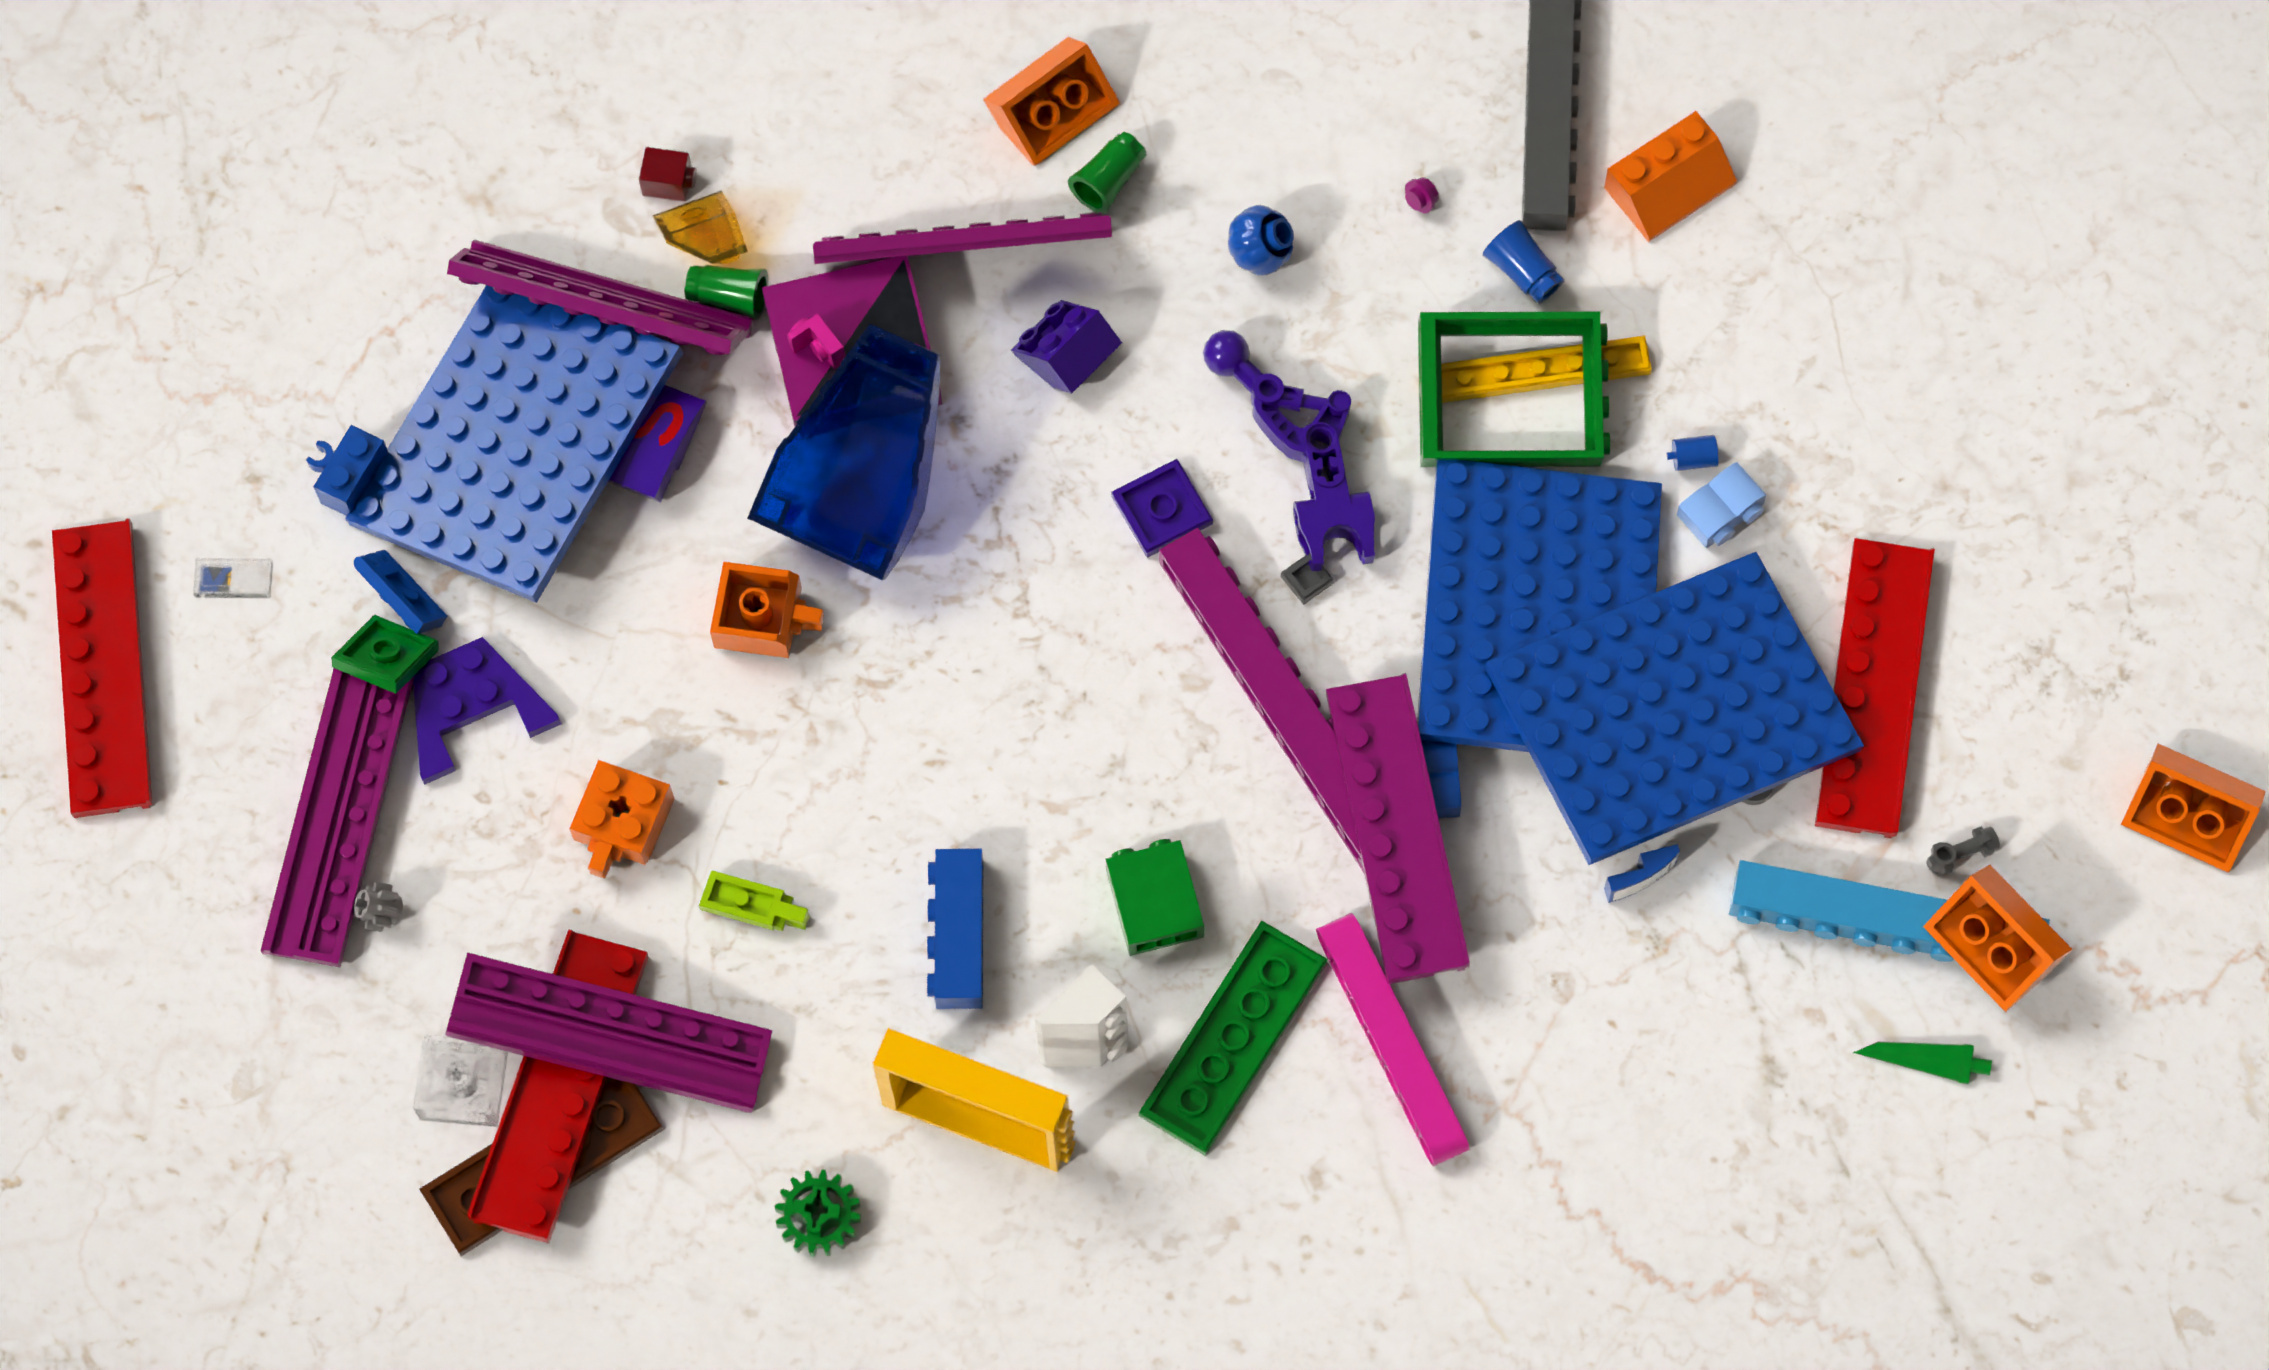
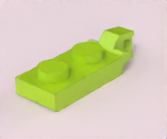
M717 871L710 872L699 903V908L702 911L773 931L774 929L783 931L785 924L806 930L810 918L808 909L793 905V897L786 895L784 890Z

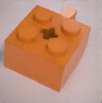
M723 561L710 635L713 646L717 649L789 658L793 635H800L801 630L822 631L824 611L823 609L806 606V601L800 599L801 581L799 575L794 572Z
M598 760L569 828L573 840L588 845L587 850L593 853L588 866L590 874L605 879L613 861L621 862L623 857L644 865L649 861L675 799L670 784Z

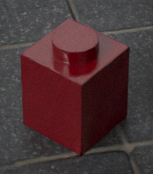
M645 147L639 175L642 196L686 202L688 189H694L697 169L692 167L689 153Z

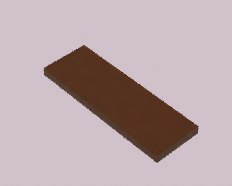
M606 1077L568 1190L664 1130L636 1084ZM492 1144L419 1189L460 1256H463L503 1231L501 1228L483 1223L482 1225L475 1224L467 1216Z

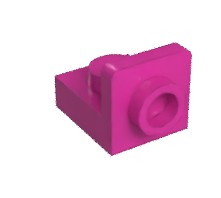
M818 313L810 319L804 318L798 321L787 334L790 348L794 353L799 352L810 344L817 358L821 362L827 359L834 370L847 361L843 345Z

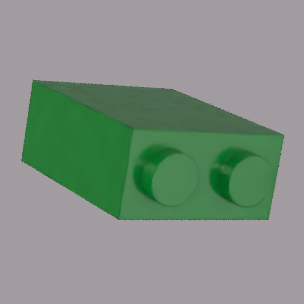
M1161 839L1151 843L1149 848L1134 851L1132 848L1121 849L1111 855L1112 857L1105 859L1106 872L1129 956L1204 938V923L1181 840L1172 842L1171 839Z

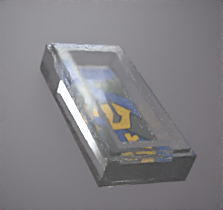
M196 558L193 594L195 598H271L273 562L271 558Z

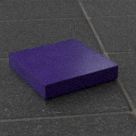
M1178 459L1111 491L1113 501L1147 558L1158 553L1159 549L1192 530L1199 528L1201 531L1213 525V518Z

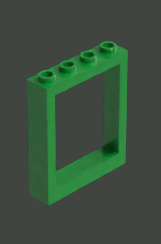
M1600 311L1420 312L1418 319L1420 467H1436L1437 460H1466L1518 467H1600L1604 455H1610V433L1603 432V419L1609 418V396H1603L1602 382H1608L1609 369L1608 360H1602L1601 346H1607L1608 331L1607 323H1601ZM1441 336H1582L1585 450L1443 451Z

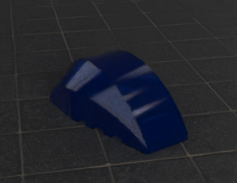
M869 324L842 360L841 366L821 388L818 397L809 409L804 411L788 437L784 438L777 447L747 519L880 580H885L900 560L925 511L936 436L941 355L876 325Z

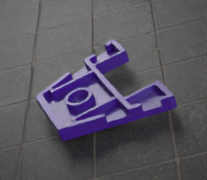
M483 637L429 660L413 676L419 769L424 785L456 771L442 740L443 735L509 706H516L530 738L561 725L558 714Z

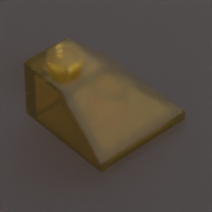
M722 191L652 215L667 244L711 264L718 262L720 264H728L739 259L740 254L748 252L735 212Z

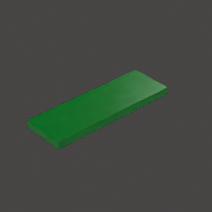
M1261 920L1139 1111V1117L1206 1156L1324 970L1328 959Z

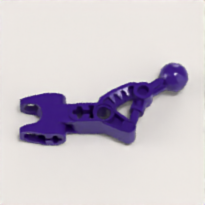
M1221 330L1212 334L1203 349L1204 361L1209 370L1222 377L1234 376L1251 393L1253 418L1263 433L1288 458L1301 461L1304 464L1311 499L1293 502V515L1298 542L1306 556L1311 553V560L1308 563L1311 571L1322 570V565L1324 564L1323 545L1326 541L1333 538H1343L1353 543L1358 552L1359 560L1363 565L1373 563L1375 558V514L1369 492L1349 494L1339 443L1351 407L1350 395L1342 390L1332 392L1329 398L1303 394L1304 389L1284 385L1282 380L1276 375L1263 374L1249 360V346L1244 337L1233 330ZM1279 408L1300 412V408L1317 410L1319 413L1312 423L1304 426V428H1300L1291 423L1280 412ZM1315 441H1322L1326 443L1328 447L1325 449L1315 448L1311 443ZM1327 466L1326 475L1329 482H1326V478L1321 476L1322 469Z

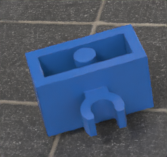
M350 425L335 452L329 443L319 440L316 446L319 451L326 453L325 457L322 460H314L311 457L306 459L310 469L321 473L313 486L320 503L345 516L348 513L351 514L388 453L384 440L353 425Z

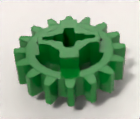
M824 1169L821 1170L819 1178H813L809 1170L805 1171V1181L801 1183L798 1179L791 1178L793 1189L791 1191L786 1189L780 1190V1195L785 1200V1203L775 1204V1211L784 1215L775 1220L778 1229L787 1228L782 1234L784 1242L795 1239L794 1250L799 1253L806 1246L808 1247L810 1257H815L817 1249L823 1248L826 1256H831V1246L834 1244L842 1250L846 1248L843 1237L846 1235L855 1238L856 1231L851 1226V1223H861L860 1214L852 1212V1210H856L861 1206L859 1198L849 1199L854 1193L853 1186L849 1184L842 1188V1177L839 1174L834 1176L832 1180H828L826 1170ZM812 1190V1193L806 1198L798 1200L803 1194ZM829 1191L840 1198L844 1207H840L839 1204H833L830 1201ZM821 1200L825 1214H820L815 1227L811 1213L816 1212ZM792 1219H795L796 1222L804 1223L807 1227V1235L802 1234L796 1229ZM838 1227L833 1233L824 1236L831 1228Z

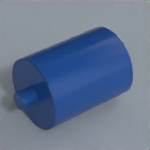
M1715 435L1673 439L1672 452H1667V460L1673 459L1676 471L1717 467L1719 458Z

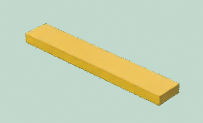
M1645 336L1608 340L1607 346H1601L1602 360H1608V380L1651 375L1652 368ZM1582 344L1441 363L1442 403L1583 384Z

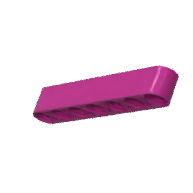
M1350 913L1317 928L1316 933L1322 949L1431 1165L1434 1167L1470 1150L1465 1133L1354 914Z

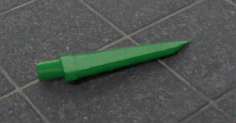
M1876 1042L1853 1052L1963 1084H1969L1970 1073L1990 1076L1992 1060L1973 1057L1974 1045Z

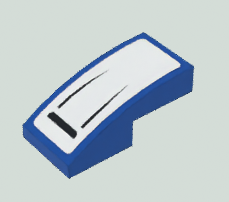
M1678 844L1640 853L1637 863L1638 870L1607 877L1604 890L1608 903L1631 896L1663 877L1677 863L1680 853Z

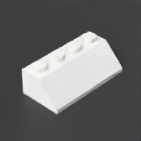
M1093 964L1035 1018L1040 1062L1045 1067H1101L1108 1060L1111 1062L1116 1061L1128 1048L1126 1043L1129 1040L1126 996Z

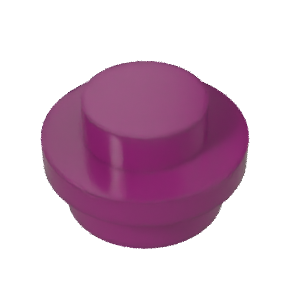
M1424 177L1412 179L1405 185V199L1413 210L1426 214L1434 209L1435 203L1439 200V193L1429 179Z

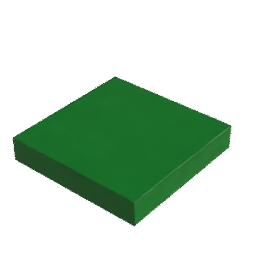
M374 614L331 657L332 667L397 694L439 651V642L421 633L416 634L409 628Z

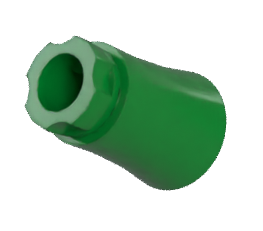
M1123 132L1118 134L1113 140H1109L1085 166L1068 178V186L1071 192L1083 205L1092 211L1102 212V214L1107 213L1121 189L1137 171L1140 162L1146 157V150L1136 137L1130 133Z
M705 265L704 267L690 266L686 275L685 298L686 300L699 302V304L736 312L758 320L765 307L762 287L769 285L768 272L766 269H739Z

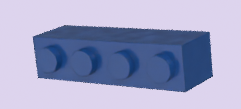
M982 848L935 849V862H928V885H935V899H928V922H935V936L927 937L928 959H935L934 973H927V996L934 997L936 1009H983L984 860Z

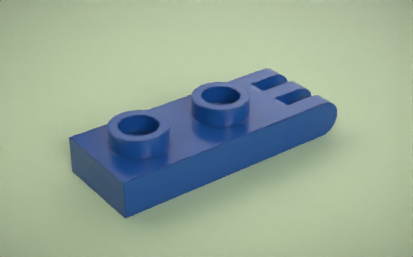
M386 550L376 551L375 553H369L354 559L355 569L378 592L381 599L388 603L403 619L404 623L416 634L436 629L443 625L448 617L445 612Z

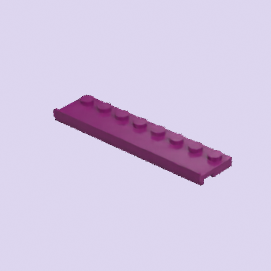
M1102 212L1079 214L1080 218L1065 219V215L1043 217V221L1028 222V219L1007 220L1006 224L991 226V222L969 224V228L955 229L954 225L932 227V231L918 232L917 229L896 230V234L881 236V232L858 234L859 238L844 239V235L822 237V241L813 243L815 264L1108 238L1112 237L1111 217L1109 215H1102Z
M475 239L472 241L470 249L463 248L449 260L447 274L459 277L458 279L462 283L470 285L481 283L493 287V290L500 294L512 295L516 293L528 297L529 301L535 304L548 305L551 303L564 307V311L570 314L583 315L586 313L599 317V320L605 324L618 325L621 323L634 327V330L640 334L654 335L656 333L669 337V340L675 344H694L705 347L704 350L714 355L730 354L744 338L751 336L752 318Z
M333 668L260 950L262 954L341 968L355 913V900L360 892L414 677L395 694Z
M1403 673L1400 676L1326 689V697L1388 984L1431 977L1435 973L1451 970L1463 971L1469 967L1470 961L1407 675Z
M467 952L445 1035L752 1113L773 1030Z

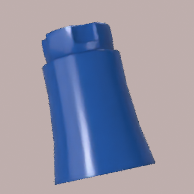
M1521 220L1515 221L1501 231L1482 253L1486 259L1496 265L1515 282L1526 295H1530L1537 304L1551 297L1564 283V278L1555 271L1556 266L1532 239Z

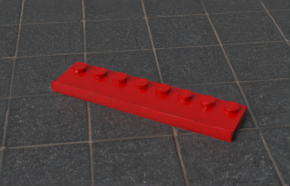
M128 518L125 521L52 530L70 813L73 818L116 813L120 812V809L134 807L150 808V805L153 804L132 522Z
M1854 538L1833 691L1864 746L1860 752L1822 767L1815 819L1816 827L1859 834L1863 831L1884 835V838L1890 839L1898 834L1935 551L1933 548L1929 550Z
M569 929L553 974L636 995L649 956L647 951L579 934ZM523 1056L467 1216L469 1220H472L475 1224L482 1225L483 1223L501 1228L504 1232L550 1243L605 1084V1076Z

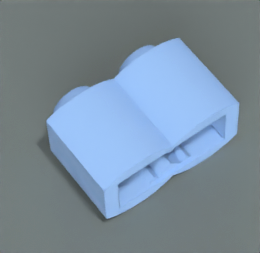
M1735 462L1720 472L1708 484L1685 499L1678 507L1677 516L1705 548L1714 543L1720 546L1735 533L1733 528L1743 521L1749 524L1764 511L1762 506L1764 505L1766 494L1738 462Z

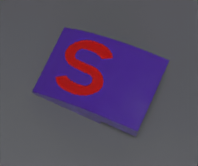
M665 385L608 482L661 503L674 470L679 471L707 401Z

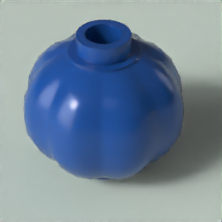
M1254 205L1243 210L1230 223L1228 249L1236 264L1243 270L1260 276L1269 275L1276 272L1281 266H1284L1290 259L1293 252L1294 233L1288 220L1280 212L1268 206Z

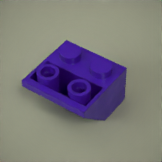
M1060 300L1045 311L1044 317L1034 327L1026 330L1020 336L1019 342L1011 351L1050 386L1072 394L1122 344V341L1099 310Z

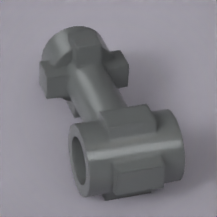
M1980 826L1972 830L1973 838L1952 846L1949 843L1942 842L1934 844L1931 848V855L1926 861L1929 870L1936 874L1945 875L1952 872L1954 868L1953 862L1977 852H1981L1984 858L1992 855L1994 850L2000 847L1995 830L1992 827L1983 829Z

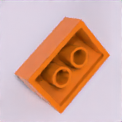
M1071 37L1064 39L983 99L1001 131L1034 166L1120 104L1087 43Z
M1695 111L1607 169L1604 188L1645 239L1650 242L1735 186L1737 179L1718 136L1699 113Z
M2158 743L2121 825L2229 873L2261 809L2266 791Z
M1991 865L1972 874L1923 926L2005 1012L2047 977L2073 950Z

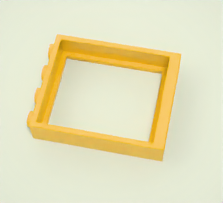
M890 1028L887 1029L873 1062L882 1106L1058 1172L1061 1162H1069L1076 1141L1073 1140L1075 1131L1072 1130L1074 1121L1071 1120L1073 1110L1069 1109L1068 1095Z

